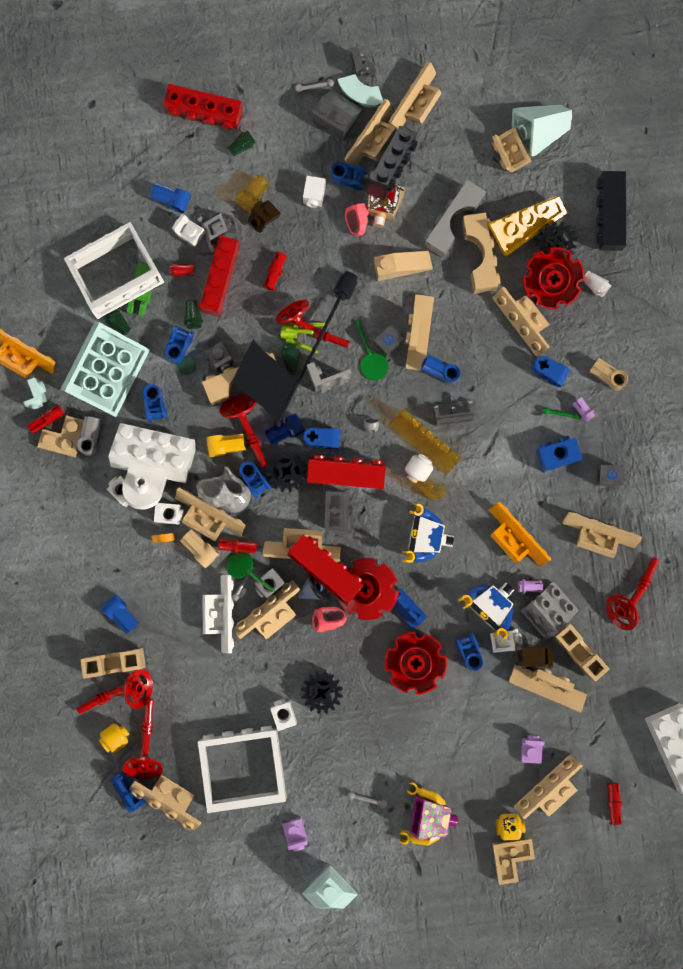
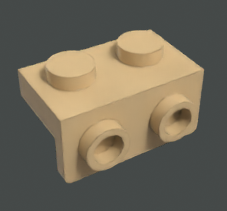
M516 127L500 136L496 134L492 136L494 140L492 143L496 153L500 154L502 158L500 163L504 170L507 169L512 173L532 162Z

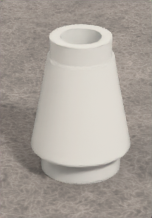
M590 271L585 274V284L596 296L603 297L611 287L608 283L609 281Z

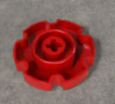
M549 247L548 253L544 254L543 251L539 250L527 261L525 267L529 271L528 274L522 276L523 288L528 297H536L535 303L547 309H557L560 302L567 306L580 294L582 289L578 287V283L584 281V269L579 259H571V251L561 247ZM550 276H557L556 280L552 281L549 279Z
M374 558L357 559L353 561V568L347 567L346 571L351 575H357L362 580L361 583L364 586L348 606L340 600L339 602L349 615H353L356 612L360 620L379 619L382 617L383 610L386 612L391 611L397 602L399 591L394 589V584L398 582V579L392 568L386 563H382L379 566L378 560ZM370 587V591H366L365 588Z
M407 632L395 638V648H388L384 658L385 670L392 672V676L389 678L390 682L404 693L414 689L416 695L425 694L437 687L435 680L437 678L443 679L447 668L446 656L439 654V650L442 648L441 644L426 633H423L421 637H416L415 632ZM415 658L420 662V665H417L416 668L410 664Z

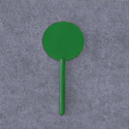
M357 320L356 325L368 353L361 361V372L369 380H380L388 372V361L379 353H371L360 322Z
M238 552V554L234 553L229 557L226 570L231 577L243 578L249 574L268 590L275 592V589L251 571L253 559L249 553Z

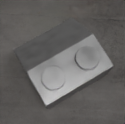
M331 90L321 97L313 109L312 121L341 140H344L363 112V109L334 90Z

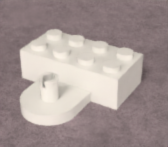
M120 423L109 453V461L111 467L127 470L122 488L127 504L135 509H149L160 501L167 480L186 484L196 451L195 440Z
M678 703L645 718V721L676 790L683 794V704Z

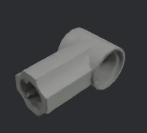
M84 416L81 436L77 442L78 450L86 456L95 455L98 450L97 442L102 422L101 419ZM91 442V448L85 451L84 444Z

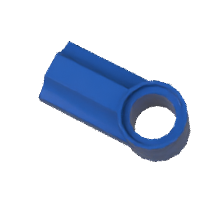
M156 183L152 188L150 198L153 201L169 206V208L176 212L185 213L191 194L179 188L174 190Z
M429 354L421 365L422 371L439 378L445 384L458 380L461 375L458 366L450 365ZM447 370L452 371V379L447 376Z
M115 594L101 606V609L111 620L117 623L125 634H128L139 622L126 608L125 602Z

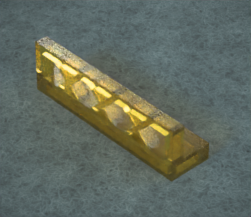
M404 408L390 424L394 430L423 455L432 460L445 474H448L462 459Z

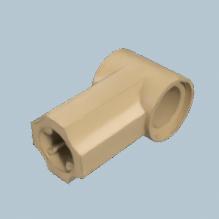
M600 358L597 359L589 373L608 384L614 391L621 390L628 382V376L624 371L617 370ZM614 377H620L622 379V384H616L614 382Z
M192 529L180 540L204 568H207L219 556V553L209 543H205Z

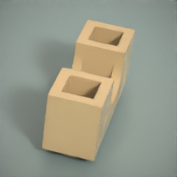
M567 623L559 633L552 636L591 681L596 682L610 670L602 659L584 643L583 637L571 624Z
M143 648L80 659L83 679L116 672L139 670L146 667Z

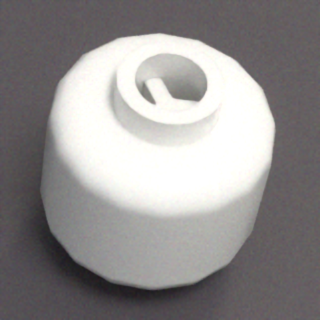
M423 454L413 455L405 466V471L408 474L407 478L414 483H417V481L425 482L433 471L432 460Z

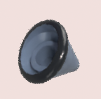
M309 575L297 596L300 599H320L326 601L330 598L331 593Z

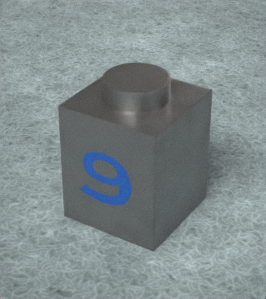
M390 325L374 340L373 344L387 357L403 343V333L397 327L393 328Z
M599 465L596 467V486H622L626 482L627 473L624 470V466Z

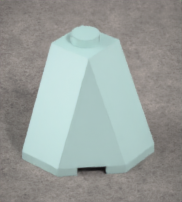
M562 105L518 107L512 109V128L516 127L530 156L537 155L571 128L572 110Z
M331 865L302 893L315 908L344 909L358 895Z

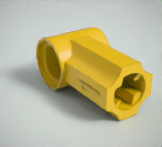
M243 434L206 437L209 457L226 455V453L246 450Z

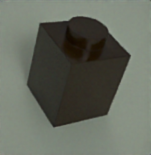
M516 645L513 657L517 666L545 667L544 646Z

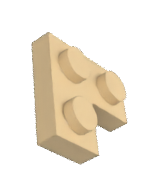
M66 416L61 434L42 429L37 447L76 458L78 452L77 442L81 436L84 420Z
M531 837L492 843L498 884L519 882L516 862L535 859Z

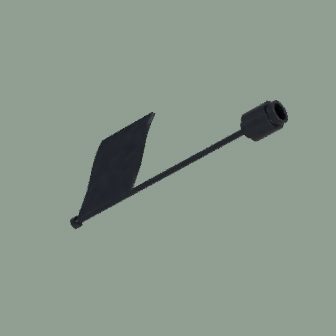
M345 271L344 274L340 275L333 289L337 300L297 381L280 363L265 353L254 339L251 342L233 381L242 392L268 412L275 420L274 426L280 428V421L340 301L351 298L358 284V277L354 273Z

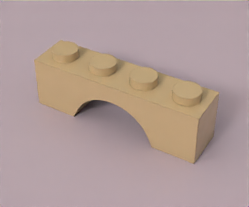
M486 213L463 216L461 223L464 240L476 244L482 253V264L473 270L471 274L473 294L496 291L500 284V275L496 273L495 269L497 257L492 252L494 239L490 237V228L487 224L490 223V219H487Z
M266 352L269 356L276 360L273 353L269 354L268 352ZM229 367L223 370V373L220 375L212 374L207 376L205 381L202 382L212 406L230 399L231 388L235 383L233 378L239 367Z

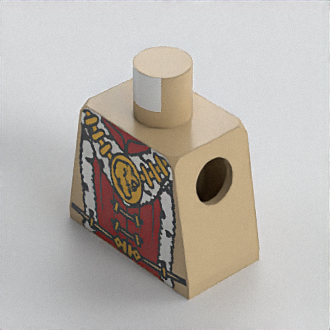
M395 185L385 201L369 194L368 215L374 216L373 226L383 228L385 219L394 220L404 197L405 187Z

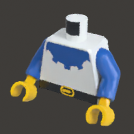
M412 503V505L416 506L415 512L409 511L410 514L415 516L408 551H402V553L407 554V559L402 560L404 563L427 561L434 558L436 553H440L441 545L453 546L454 536L444 534L445 526L442 525L441 519L432 511L423 508L421 504Z
M505 583L499 590L493 585L474 587L466 595L458 599V602L465 601L463 609L470 607L493 630H497L493 634L494 638L499 634L502 637L500 642H503L508 637V630L513 617V603L507 598L514 591L508 583Z

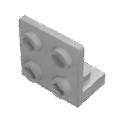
M314 362L307 364V372L315 392L320 391V393H324L331 389L330 386L335 384L342 386L348 383V379L351 378V370L348 369L323 379L319 366L316 367Z
M552 582L534 601L525 605L520 611L546 640L559 633L578 612V609L555 582Z

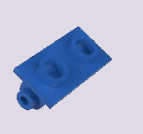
M401 588L398 590V599L393 608L414 630L428 616Z
M124 771L110 778L129 813L134 812L146 803L144 799L136 798L129 790L134 780L125 774Z

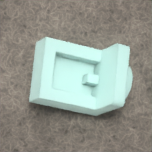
M36 378L27 380L34 398L25 401L24 405L32 409L42 407L43 403L47 402L44 394L46 392L45 385Z

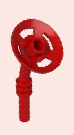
M307 299L298 300L288 305L275 318L277 323L292 321V323L305 330L314 331L313 335L316 336V339H318L322 331L321 328L317 329L302 320L301 315L309 306ZM325 331L321 341L324 339V342L329 341L348 348L350 343L348 340L330 334L329 331Z
M246 394L234 396L221 405L219 412L225 418H239L247 436L246 441L248 445H251L250 449H253L260 467L264 468L268 464L260 449L261 444L258 442L257 435H254L246 417V413L253 409L256 402Z
M652 557L644 576L640 577L642 580H639L640 584H637L638 588L631 599L621 594H613L606 600L607 615L618 628L632 630L637 626L639 615L635 605L643 593L648 590L649 583L652 582L650 579L660 561L658 558ZM619 618L628 620L629 624L620 621Z
M144 669L135 670L128 676L125 685L109 691L104 690V693L97 694L94 699L77 707V712L82 714L99 704L103 705V702L107 703V700L110 701L112 697L124 694L125 701L131 708H142L146 705V699H150L152 695V677ZM140 675L144 677L146 683H142L139 679ZM144 690H146L143 698L139 701L138 699L142 697ZM128 694L132 698L133 703L129 700Z
M146 699L145 716L141 726L143 729L141 733L143 735L140 757L130 759L123 765L124 773L137 779H152L158 777L163 772L162 764L148 757L150 734L153 733L152 725H154V722H152L154 699Z

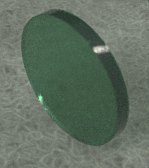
M185 356L183 361L177 364V368L181 374L190 375L196 369V362L193 358Z

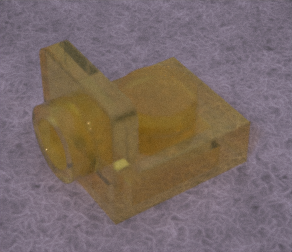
M420 481L415 489L434 502L436 498L440 500L446 492L444 490L446 485L442 483L438 490L434 491L435 487L427 481L424 483Z

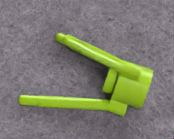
M316 322L309 324H311L314 327L324 326L325 322ZM283 323L281 338L286 339V343L294 344L311 352L313 348L295 341L293 338L297 339L298 333L313 334L314 331L298 329L300 326L295 323Z

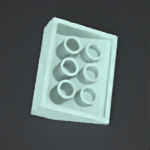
M94 322L60 390L116 417L150 349L100 322Z

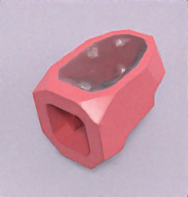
M365 203L356 204L345 209L347 227L355 236H361L366 232L367 215L369 213Z
M337 607L315 609L312 616L314 631L335 630L337 627L344 625L347 617L345 612Z

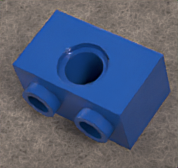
M569 436L558 439L559 443L552 445L551 442L540 445L541 449H538L536 453L543 473L583 460L576 437L570 439ZM555 449H560L563 452L562 458L555 456Z

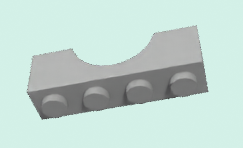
M468 179L464 185L462 183L459 185L455 192L457 194L455 199L448 201L445 206L446 212L444 215L440 214L434 223L436 224L433 231L430 229L424 237L426 240L425 247L441 258H444L455 240L450 229L452 218L463 212L474 213L485 197L486 191Z

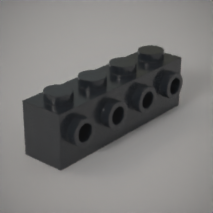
M401 125L399 126L370 177L367 194L384 201L386 200L389 192H392L395 187L396 179L401 177L404 165L408 164L411 152H414L417 147V132Z
M603 171L596 181V189H599V196L596 199V207L599 208V214L596 218V225L599 226L596 243L599 244V251H622L626 246V171Z

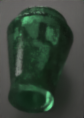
M248 130L242 131L228 149L235 157L237 154L253 148L256 142Z
M186 301L184 324L188 329L201 328L203 319L197 301Z
M115 309L103 317L106 320V324L124 336L131 330L119 310Z
M297 344L282 346L283 351L281 353L287 371H299V349Z

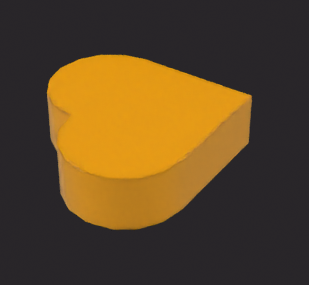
M175 533L151 535L153 543L175 540Z

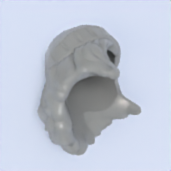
M226 466L222 476L201 480L196 486L199 498H202L210 506L221 507L230 513L243 511L251 499V491L247 485L232 474Z

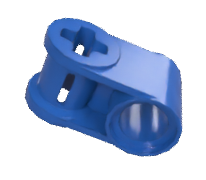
M336 162L331 167L330 178L335 184L347 186L355 190H362L367 169L357 165ZM340 170L344 174L337 176L334 172Z
M177 325L173 328L165 349V354L172 364H180L184 360L194 337V332L179 329ZM174 350H178L179 355L177 357H171V352Z
M547 356L537 358L531 366L535 375L547 380L556 387H562L570 372L567 366ZM541 362L544 363V364H543V367H544L543 369H540V366H541L540 363H541Z
M154 384L147 385L143 390L147 421L152 422V420L160 418L168 419L162 390ZM152 389L157 390L155 398H149V391Z
M309 428L304 433V442L310 447L339 449L340 429ZM311 433L318 437V439H314V442H310V438H307Z
M252 462L241 464L239 472L255 499L265 490L272 489L263 474L261 475ZM250 465L253 467L254 472L252 475H244L243 469L245 466Z
M470 632V635L460 639L454 638L466 668L473 671L481 669L483 659L474 633ZM472 656L478 658V665L476 667L469 665L468 661Z

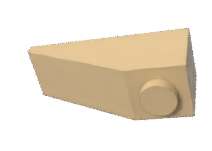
M429 251L392 253L374 257V267L378 281L433 270Z

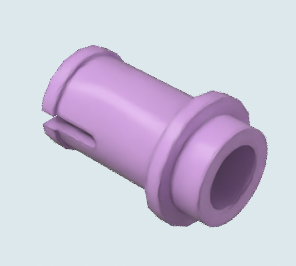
M582 397L572 404L582 416L581 420L588 422L595 416V411H591Z
M522 579L517 583L518 592L522 594L526 592L542 593V580L525 581V579Z

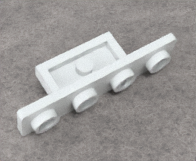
M221 575V595H203V634H221L222 653H232L234 647V640L232 638V629L234 627L232 609L234 602L231 598V591L233 590L231 575Z

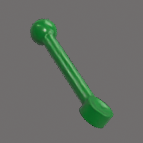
M547 407L542 409V413L545 415L549 413L581 420L582 417L578 414L549 410Z

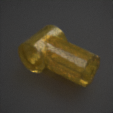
M256 174L246 190H242L238 194L235 204L251 214L252 210L259 205V200L269 188L270 183L261 175Z

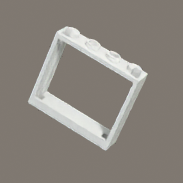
M131 222L120 226L109 234H105L102 238L87 244L82 249L64 258L88 306L97 319L164 283ZM134 239L151 270L94 301L78 269Z
M262 726L260 727L261 730L253 731V728L242 729L241 733L236 734L233 731L222 732V736L214 737V734L202 736L203 738L198 741L207 813L286 802L287 797L277 728ZM271 737L278 791L213 801L206 746Z

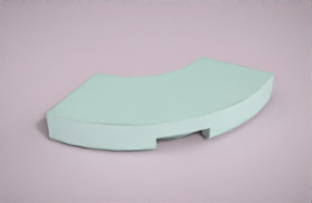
M355 74L337 79L344 95L348 99L361 104V106L374 108L379 107L383 102L379 87L364 85Z

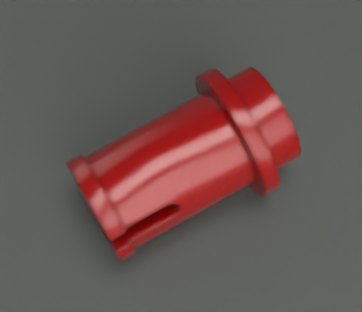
M174 262V264H170V275L174 276V278L177 276H194L193 264H176Z

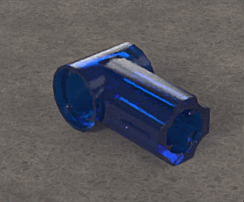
M297 413L283 419L280 428L273 426L264 432L270 444L274 446L289 437L293 438L305 431V428Z

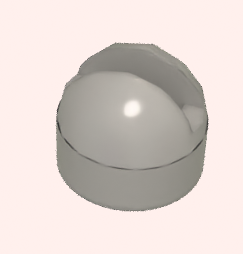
M367 418L364 420L366 432L371 433V430H373L375 433L378 430L379 420L377 418Z

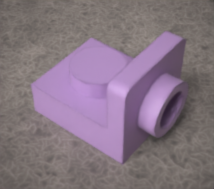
M528 735L527 738H522L521 762L541 764L544 741L539 739L538 735Z
M302 817L284 822L282 825L288 843V850L299 851L304 849L308 839Z

